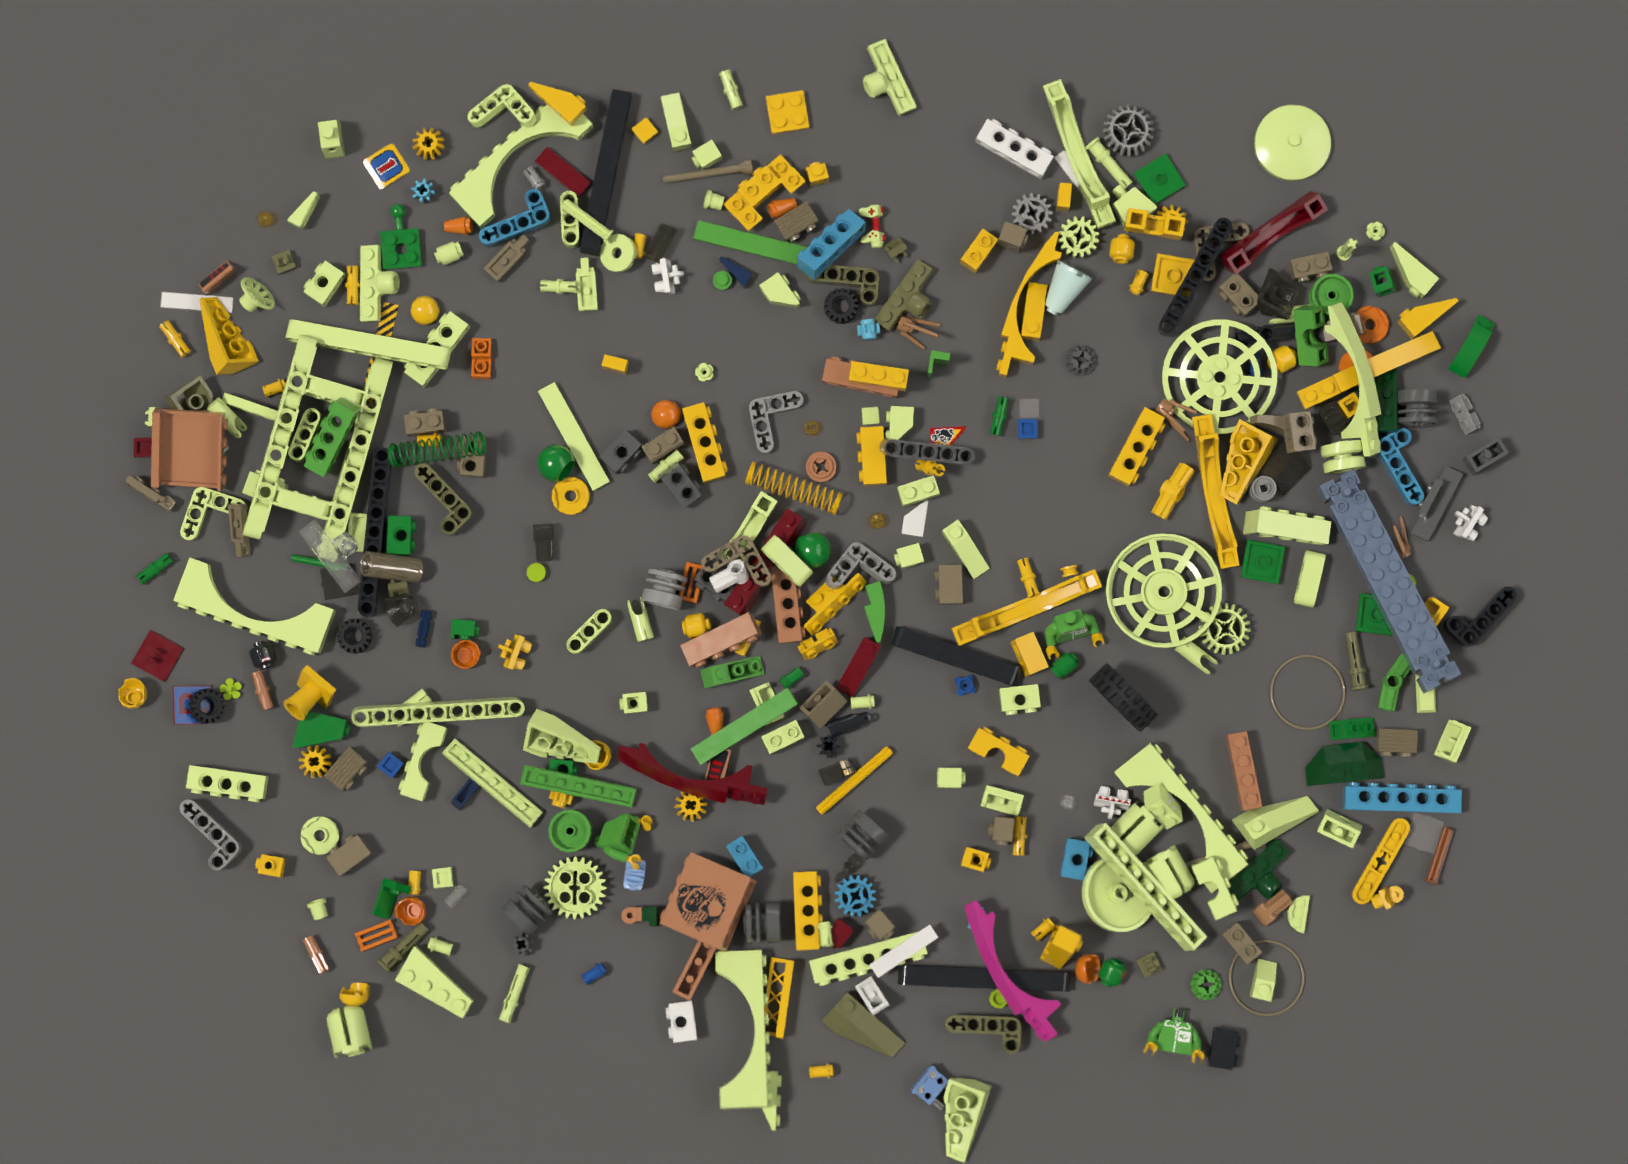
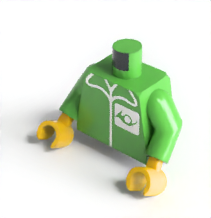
M1081 609L1056 615L1052 623L1045 629L1046 645L1048 646L1045 652L1048 658L1051 660L1050 656L1055 653L1057 658L1059 657V652L1054 645L1091 634L1094 647H1097L1096 641L1099 640L1104 645L1103 635L1099 632L1094 616L1087 613L1083 614Z
M629 813L621 814L604 824L601 835L596 836L594 839L595 845L603 849L607 856L623 863L627 861L631 864L632 869L638 870L639 865L634 862L642 863L640 856L635 854L630 857L628 855L633 852L640 824L643 830L650 831L652 829V819L648 815L640 819L638 816H633Z
M1173 1009L1172 1020L1163 1019L1157 1022L1149 1031L1147 1045L1143 1050L1144 1053L1147 1052V1049H1151L1153 1052L1152 1056H1154L1157 1050L1191 1055L1193 1063H1195V1057H1199L1201 1063H1203L1204 1059L1201 1040L1196 1028L1192 1027L1191 1023L1183 1022L1185 1010Z

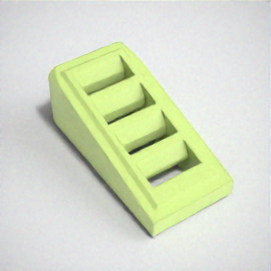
M313 191L288 218L287 221L291 225L301 230L305 228L320 199L318 193Z

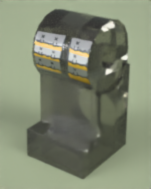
M850 757L819 769L818 773L824 786H827L857 770Z

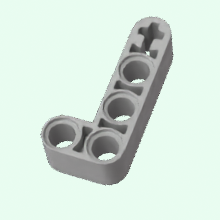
M184 800L179 808L181 814L218 848L209 858L210 868L217 871L224 870L240 854L242 844L197 801ZM187 804H193L192 810L198 812V814L195 815L193 812H187ZM202 816L208 818V824L205 827L201 826L199 822ZM216 829L222 831V837L219 840H216L213 835ZM231 842L236 844V850L233 853H230L227 848ZM218 856L223 859L221 867H217L214 864V860Z

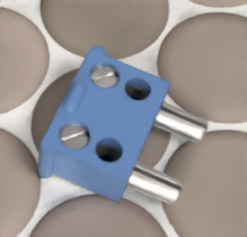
M931 1064L911 1087L910 1091L912 1094H917L929 1105L932 1103L939 1110H942L939 1105L943 1108L945 1105L936 1097L943 1088H947L946 1085H948L949 1080ZM942 1078V1081L938 1083L937 1079ZM930 1093L929 1097L925 1098V1094Z

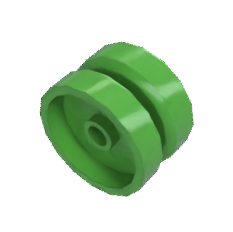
M1327 274L1320 277L1311 287L1308 294V304L1323 306L1325 319L1330 318L1328 306L1342 302L1346 310L1351 306L1354 298L1353 288L1350 282L1343 276ZM1328 294H1332L1331 297H1334V299H1330Z
M564 810L556 814L551 820L548 829L549 838L553 845L565 852H577L585 848L590 842L593 833L592 824L588 817L575 810ZM569 827L573 828L574 830L573 834L571 835L567 834V828Z

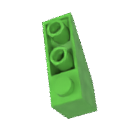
M760 656L700 670L705 689L765 674Z

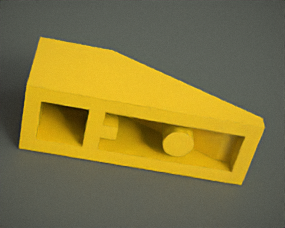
M534 82L528 84L529 89L571 127L587 111L586 102L579 95L575 97L572 93Z
M1028 282L1020 334L1022 339L1040 340L1047 285Z
M1454 298L1417 306L1411 311L1407 308L1399 315L1401 319L1397 323L1413 339L1459 300Z

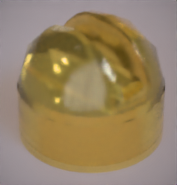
M268 211L258 213V222L261 227H266L273 223L272 213Z
M814 420L806 422L804 426L805 433L809 436L817 435L820 429L819 424ZM808 426H817V428L807 430Z
M873 513L870 516L871 528L879 529L885 526V518L881 513Z

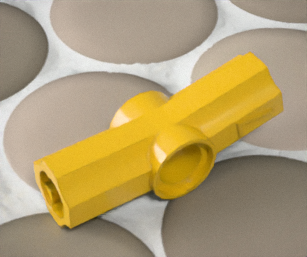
M1179 463L1170 479L1164 481L1160 488V496L1151 511L1153 514L1167 520L1175 503H1178L1183 497L1185 486L1194 474V470L1185 463Z

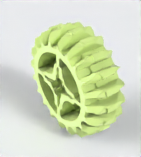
M1224 603L1223 609L1220 605L1217 614L1226 613L1231 615V617L1226 622L1217 618L1214 619L1212 623L1217 629L1214 638L1210 634L1209 627L1200 635V637L1206 636L1207 638L1202 641L1203 644L1208 641L1210 642L1207 649L1210 650L1215 646L1214 653H1217L1220 648L1221 655H1225L1226 649L1229 654H1233L1232 647L1239 651L1240 647L1238 644L1241 646L1246 645L1242 639H1249L1245 632H1251V629L1245 628V626L1249 625L1250 621H1243L1247 614L1240 616L1239 614L1242 612V609L1239 608L1235 612L1236 605L1234 604L1230 609H1228V603ZM1235 620L1239 623V636L1236 635L1232 628ZM1230 622L1227 628L1229 633L1225 632L1219 636L1222 630L1221 624L1224 626ZM1223 636L1232 638L1235 641L1228 645L1218 643Z

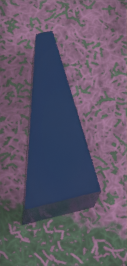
M721 256L719 261L745 289L752 277V273Z
M469 778L452 799L451 804L458 810H461L479 785Z

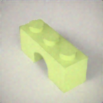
M1211 856L1192 864V869L1199 884L1213 882L1218 886V894L1208 900L1215 920L1236 912V906L1239 903L1235 894L1231 895L1228 890L1231 885L1227 877H1222L1220 870L1223 868L1219 859L1215 860Z

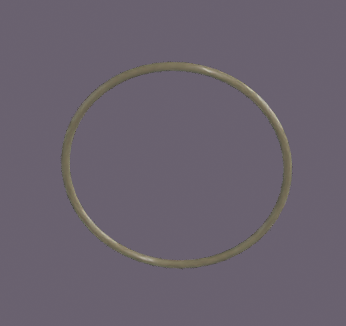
M1299 655L1284 662L1275 672L1270 685L1271 703L1277 715L1288 725L1301 730L1320 729L1327 726L1329 721L1316 727H1300L1287 721L1279 713L1274 703L1273 685L1280 670L1293 660L1309 657L1324 661L1338 674L1342 684L1343 697L1337 713L1329 721H1333L1341 712L1345 702L1346 690L1344 680L1338 669L1322 657Z
M1258 940L1254 943L1278 944L1289 950L1297 959L1301 968L1302 983L1296 999L1288 1007L1275 1013H1259L1246 1007L1238 999L1232 986V969L1239 956L1238 953L1234 957L1229 969V986L1234 998L1245 1010L1260 1016L1279 1015L1295 1005L1302 994L1305 983L1303 965L1297 954L1285 944L1274 940Z

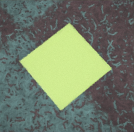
M878 407L862 408L863 425L879 424Z

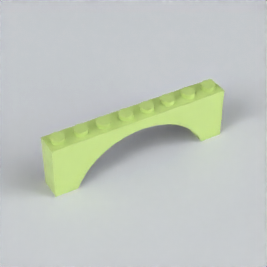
M548 105L540 106L535 111L537 116L536 123L531 127H524L521 124V128L517 132H511L507 136L508 140L505 143L498 144L492 150L493 153L489 157L485 156L479 161V166L475 170H469L464 175V180L460 183L459 181L450 188V196L483 229L495 218L493 188L498 172L507 158L519 147L541 137L566 136L581 140L594 128L593 124L584 114L571 127Z
M190 557L173 600L178 602L177 606L188 610L189 607L196 609L195 613L205 617L207 613L214 615L213 619L222 623L228 620L232 622L231 626L241 630L243 626L250 628V633L258 636L261 633L268 635L267 639L277 643L279 639L286 641L285 646L294 649L297 646L304 648L303 652L313 656L315 652L321 653L336 613L334 609L315 603L304 613L283 621L267 622L248 618L234 610L220 595L213 580L211 565Z
M1150 742L1116 769L1114 773L1126 787L1137 785L1155 786L1160 783L1168 792L1173 793L1184 801L1194 812L1203 829L1206 842V858L1213 856L1215 860L1219 859L1223 868L1220 870L1222 877H1227L1229 880L1248 865L1246 861L1248 856L1242 849L1240 851L1234 846L1236 844L1235 840L1230 834L1227 836L1222 831L1224 827L1219 820L1216 819L1214 821L1211 818L1210 814L1212 812L1206 804L1201 805L1198 799L1200 797L1194 789L1189 790L1185 785L1188 783L1181 774L1177 775L1174 772L1175 766L1169 759L1165 760L1162 757L1163 751L1157 744L1153 745ZM1213 882L1204 883L1211 893L1218 889V886Z
M762 950L715 952L716 974L731 981L742 992L750 1005L755 1024V1038L750 1057L741 1072L731 1082L720 1088L721 1110L768 1108V1103H771V1091H767V1083H771L770 1072H766V1064H770V1052H766L765 1044H769V1032L765 1033V1025H769L768 1013H764V1005H768V996L764 994L763 986H767V974H763V967H766V955H762Z

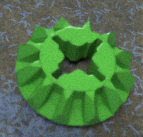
M1203 969L1193 975L1190 986L1197 998L1211 1000L1217 997L1221 991L1222 982L1214 971ZM1204 977H1206L1208 982L1214 983L1208 987V993L1204 987H1198V985L1204 983Z

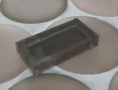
M661 223L643 257L660 263V259L665 254L677 230Z

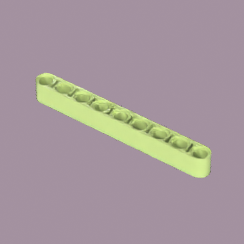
M289 320L285 337L289 341L298 342L299 336L302 334L317 339L316 346L444 370L448 368L451 355L450 349L441 346L299 320Z
M518 697L358 706L353 709L351 717L352 722L357 726H377L518 717L523 714L525 707L522 700ZM512 703H519V710L512 711L510 709ZM493 704L501 705L499 712L491 711ZM480 705L482 710L480 713L475 714L471 711L472 707ZM455 706L463 708L462 713L459 715L453 714L452 709ZM436 707L443 709V713L440 716L433 714V710ZM400 709L405 714L402 718H396L394 712ZM415 709H423L424 714L421 717L414 716L413 712ZM377 711H383L385 717L379 720L374 717V714ZM356 713H365V719L362 721L356 720Z

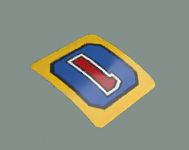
M394 144L387 145L363 162L380 189H383L410 171Z

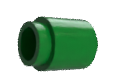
M1065 652L1052 663L1053 666L1050 669L1060 680L1063 677L1066 678L1079 667L1077 665L1079 660L1073 653L1068 654Z

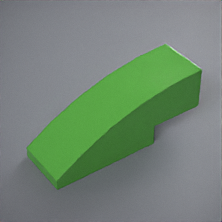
M880 581L865 586L871 604L864 606L877 644L881 641L885 621V603Z

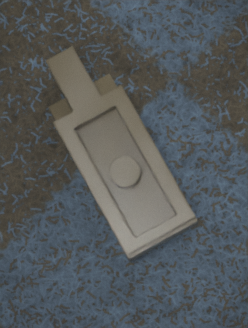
M523 234L518 241L515 239L511 242L509 241L484 267V270L499 282L527 251L524 247L530 240Z
M130 475L126 478L125 481L129 487L165 510L171 512L176 505V502L170 496H160L161 492L156 488H148L143 485L145 481L137 476L133 478Z
M232 503L228 505L231 542L235 543L236 556L245 557L250 555L249 537L242 535L248 515L247 508L244 504Z

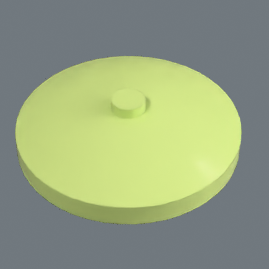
M1286 105L1271 111L1261 121L1255 134L1254 148L1259 163L1269 174L1285 181H1300L1313 176L1323 167L1330 153L1331 136L1326 123L1316 112L1304 106Z
M1101 858L1090 867L1082 885V900L1090 918L1101 928L1112 932H1127L1144 924L1151 913L1108 864Z

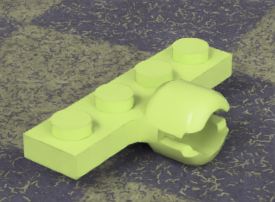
M884 39L869 45L867 50L877 71L866 75L863 79V85L867 94L870 97H876L887 93L898 116L915 110L917 106L886 40Z
M380 245L361 246L360 322H380L381 297L384 294H396L400 288V279L394 271L381 270Z

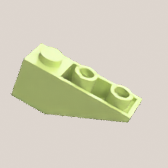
M766 1070V1072H770L771 1083H767V1091H771V1103H768V1108L762 1109L772 1131H775L776 1126H780V1114H776V1108L780 1107L781 1095H777V1087H781L782 1075H778V1071Z

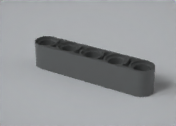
M886 438L880 443L881 452L891 457L964 465L972 463L975 458L974 451L964 446ZM890 442L894 444L892 452L887 451V445ZM910 444L913 450L907 455L905 448ZM929 446L931 453L929 456H925L924 449ZM947 448L949 450V456L947 458H943L942 452L944 449ZM966 450L968 456L965 460H962L961 453Z

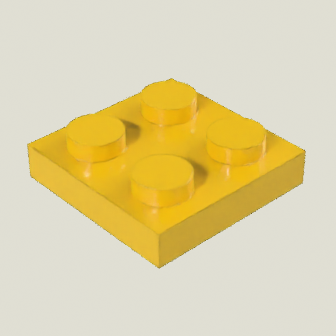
M803 90L766 96L772 135L809 129Z
M1157 253L1150 292L1175 296L1194 260ZM1182 290L1181 295L1189 298L1190 291Z

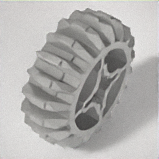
M1130 105L1126 106L1125 111L1122 106H1119V113L1115 109L1112 110V115H1108V121H1105L1103 124L1107 127L1103 129V133L1109 134L1104 137V141L1111 140L1107 146L1111 147L1114 145V153L1117 149H1120L1121 156L1124 151H1127L1128 157L1131 156V151L1135 155H1138V149L1144 152L1145 147L1143 145L1149 147L1150 142L1148 140H1152L1154 137L1149 134L1154 132V128L1149 127L1153 124V121H1146L1150 115L1146 114L1143 116V109L1140 112H1136L1137 106L1130 110ZM1129 117L1127 123L1115 124L1120 118ZM1135 119L1141 123L1144 132L1135 126ZM1131 123L1130 128L1133 132H1130L1126 139L1127 134L1125 132L1127 127H1129V124ZM1113 129L1122 135V143L1115 137ZM1131 138H1142L1136 144L1127 145Z

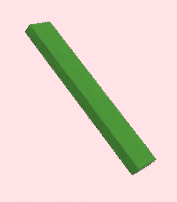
M700 220L697 222L693 238L694 240L797 265V256L800 251L808 248Z
M786 688L691 748V751L699 764L702 765L798 705V702L790 689Z
M524 765L520 779L521 785L631 808L637 790L630 786Z

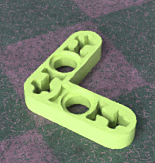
M505 84L470 110L468 120L472 126L481 127L506 107L524 127L534 125L537 116L511 85ZM521 102V106L518 109H513L515 103ZM490 103H496L493 109H488ZM524 112L530 117L529 119L523 116Z
M198 487L194 490L180 530L181 536L187 541H193L198 537L208 507L229 514L226 509L230 499H232L231 504L241 503L246 505L248 509L247 504L241 499L205 487ZM203 491L207 495V498H203L201 501L204 508L194 505V502L199 504L200 498L197 495ZM224 497L225 505L217 507L215 504L216 498ZM193 509L201 511L200 518L193 519L191 517ZM188 520L194 523H198L197 526L193 525L192 531H194V535H190L189 537H187V533H185V530H189L191 527V524L188 523Z

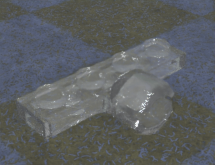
M313 520L299 531L344 593H347L361 582L347 562V558L358 550L355 539L348 532H343L331 540L316 520Z

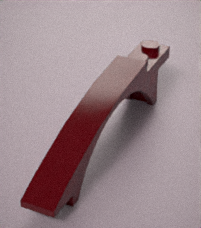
M639 743L638 749L619 745L617 760L661 784L693 796L724 804L727 798H731L736 801L741 800L765 805L768 788L750 785L753 769L751 765H746L735 774L721 779L696 780L682 777L664 768L652 757L643 743Z

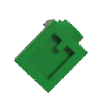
M1373 718L1329 721L1331 741L1375 736Z
M383 878L372 915L389 919L396 896H401L402 892L409 894L411 886Z

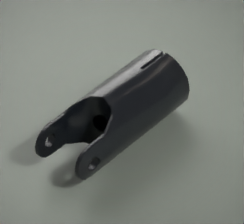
M863 712L860 714H848L828 721L827 726L831 737L834 738L857 730L863 724L870 722L871 716L869 713Z

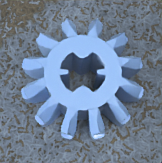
M641 860L642 863L634 862L639 865L638 870L632 869L631 864L626 861L624 888L633 891L643 888L646 867L644 860Z

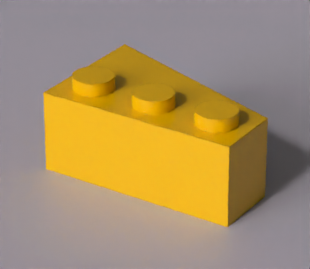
M1056 924L1040 960L1061 969L1074 951L1078 952L1083 942L1080 940L1081 936Z

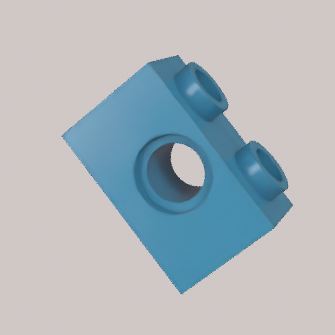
M743 836L726 846L745 876L751 877L763 869Z
M1070 838L1066 839L1060 872L1061 877L1084 881V877L1090 869V866H1087L1088 858H1092L1093 848L1090 847L1088 842ZM1075 854H1079L1082 857L1080 865H1074L1072 862V857Z

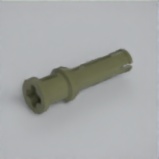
M1357 632L1345 633L1351 667L1348 673L1351 675L1353 685L1351 691L1368 689L1364 674L1366 669L1362 667ZM1352 643L1354 644L1356 659H1354Z
M422 922L419 923L395 947H390L387 954L381 959L378 958L377 962L389 973L391 971L390 968L398 961H402L403 955L429 932V929Z

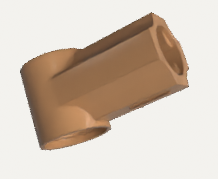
M1282 889L1268 901L1258 905L1252 912L1265 927L1293 902Z

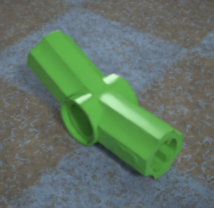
M1402 653L1381 680L1382 687L1378 709L1395 711L1399 687L1410 671V667ZM1389 677L1395 679L1396 684L1394 687L1388 684Z

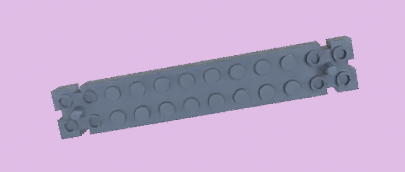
M1353 469L1340 475L1337 483L1332 479L1320 485L1317 491L1324 503L1329 501L1331 506L1328 512L1412 673L1418 672L1420 677L1416 681L1424 694L1437 688L1440 685V680L1445 684L1460 676L1461 673L1455 661L1449 662L1447 656L1450 652L1365 489L1359 490L1358 486L1361 482Z

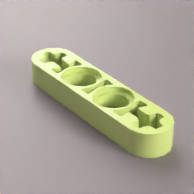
M224 393L222 400L225 404L275 421L277 410ZM284 413L281 416V421L289 424L291 416Z

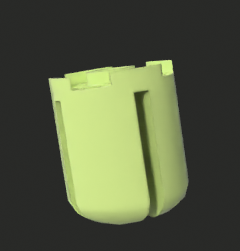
M1138 801L1110 827L1134 855H1137L1164 828L1163 825L1160 827L1156 825L1158 821L1144 806L1141 808L1137 806L1139 804Z
M1175 845L1166 851L1159 852L1147 859V862L1142 863L1173 899L1180 897L1183 893H1187L1194 885V878Z
M344 1006V1011L337 1008L328 1014L327 1025L335 1058L338 1059L339 1054H346L348 1057L365 1053L364 1049L368 1047L371 1050L373 1049L365 1013L361 1007Z

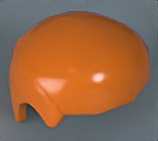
M670 400L657 402L651 411L652 422L657 427L669 429L678 424L682 415L680 406L675 401Z
M471 640L458 641L451 650L452 662L460 669H469L475 666L481 655L478 645Z
M408 896L400 900L396 905L395 916L404 925H417L426 916L425 904L417 897Z
M1091 954L1081 956L1075 965L1077 979L1087 984L1098 980V971L1100 970L1099 957Z

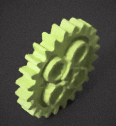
M577 856L574 857L573 862L567 857L565 864L560 860V867L553 865L555 872L548 871L551 879H545L549 883L548 886H544V889L549 890V893H546L545 896L551 897L547 903L555 904L552 910L560 909L558 915L566 912V918L570 914L573 915V919L577 918V914L584 918V912L590 916V909L592 908L597 911L598 909L595 904H602L599 898L606 897L605 894L601 893V890L607 889V887L601 885V883L606 881V879H600L603 872L597 873L598 865L592 868L591 860L585 864L584 857L580 862H578ZM575 870L577 871V886H580V890L576 892V905L573 904L574 890H570V886L574 885ZM564 872L569 873L571 876V880L567 884L561 881V875ZM582 873L590 875V881L587 884H583L580 881ZM563 892H568L571 896L568 903H563L560 899ZM582 892H587L590 895L589 902L582 903L579 897Z

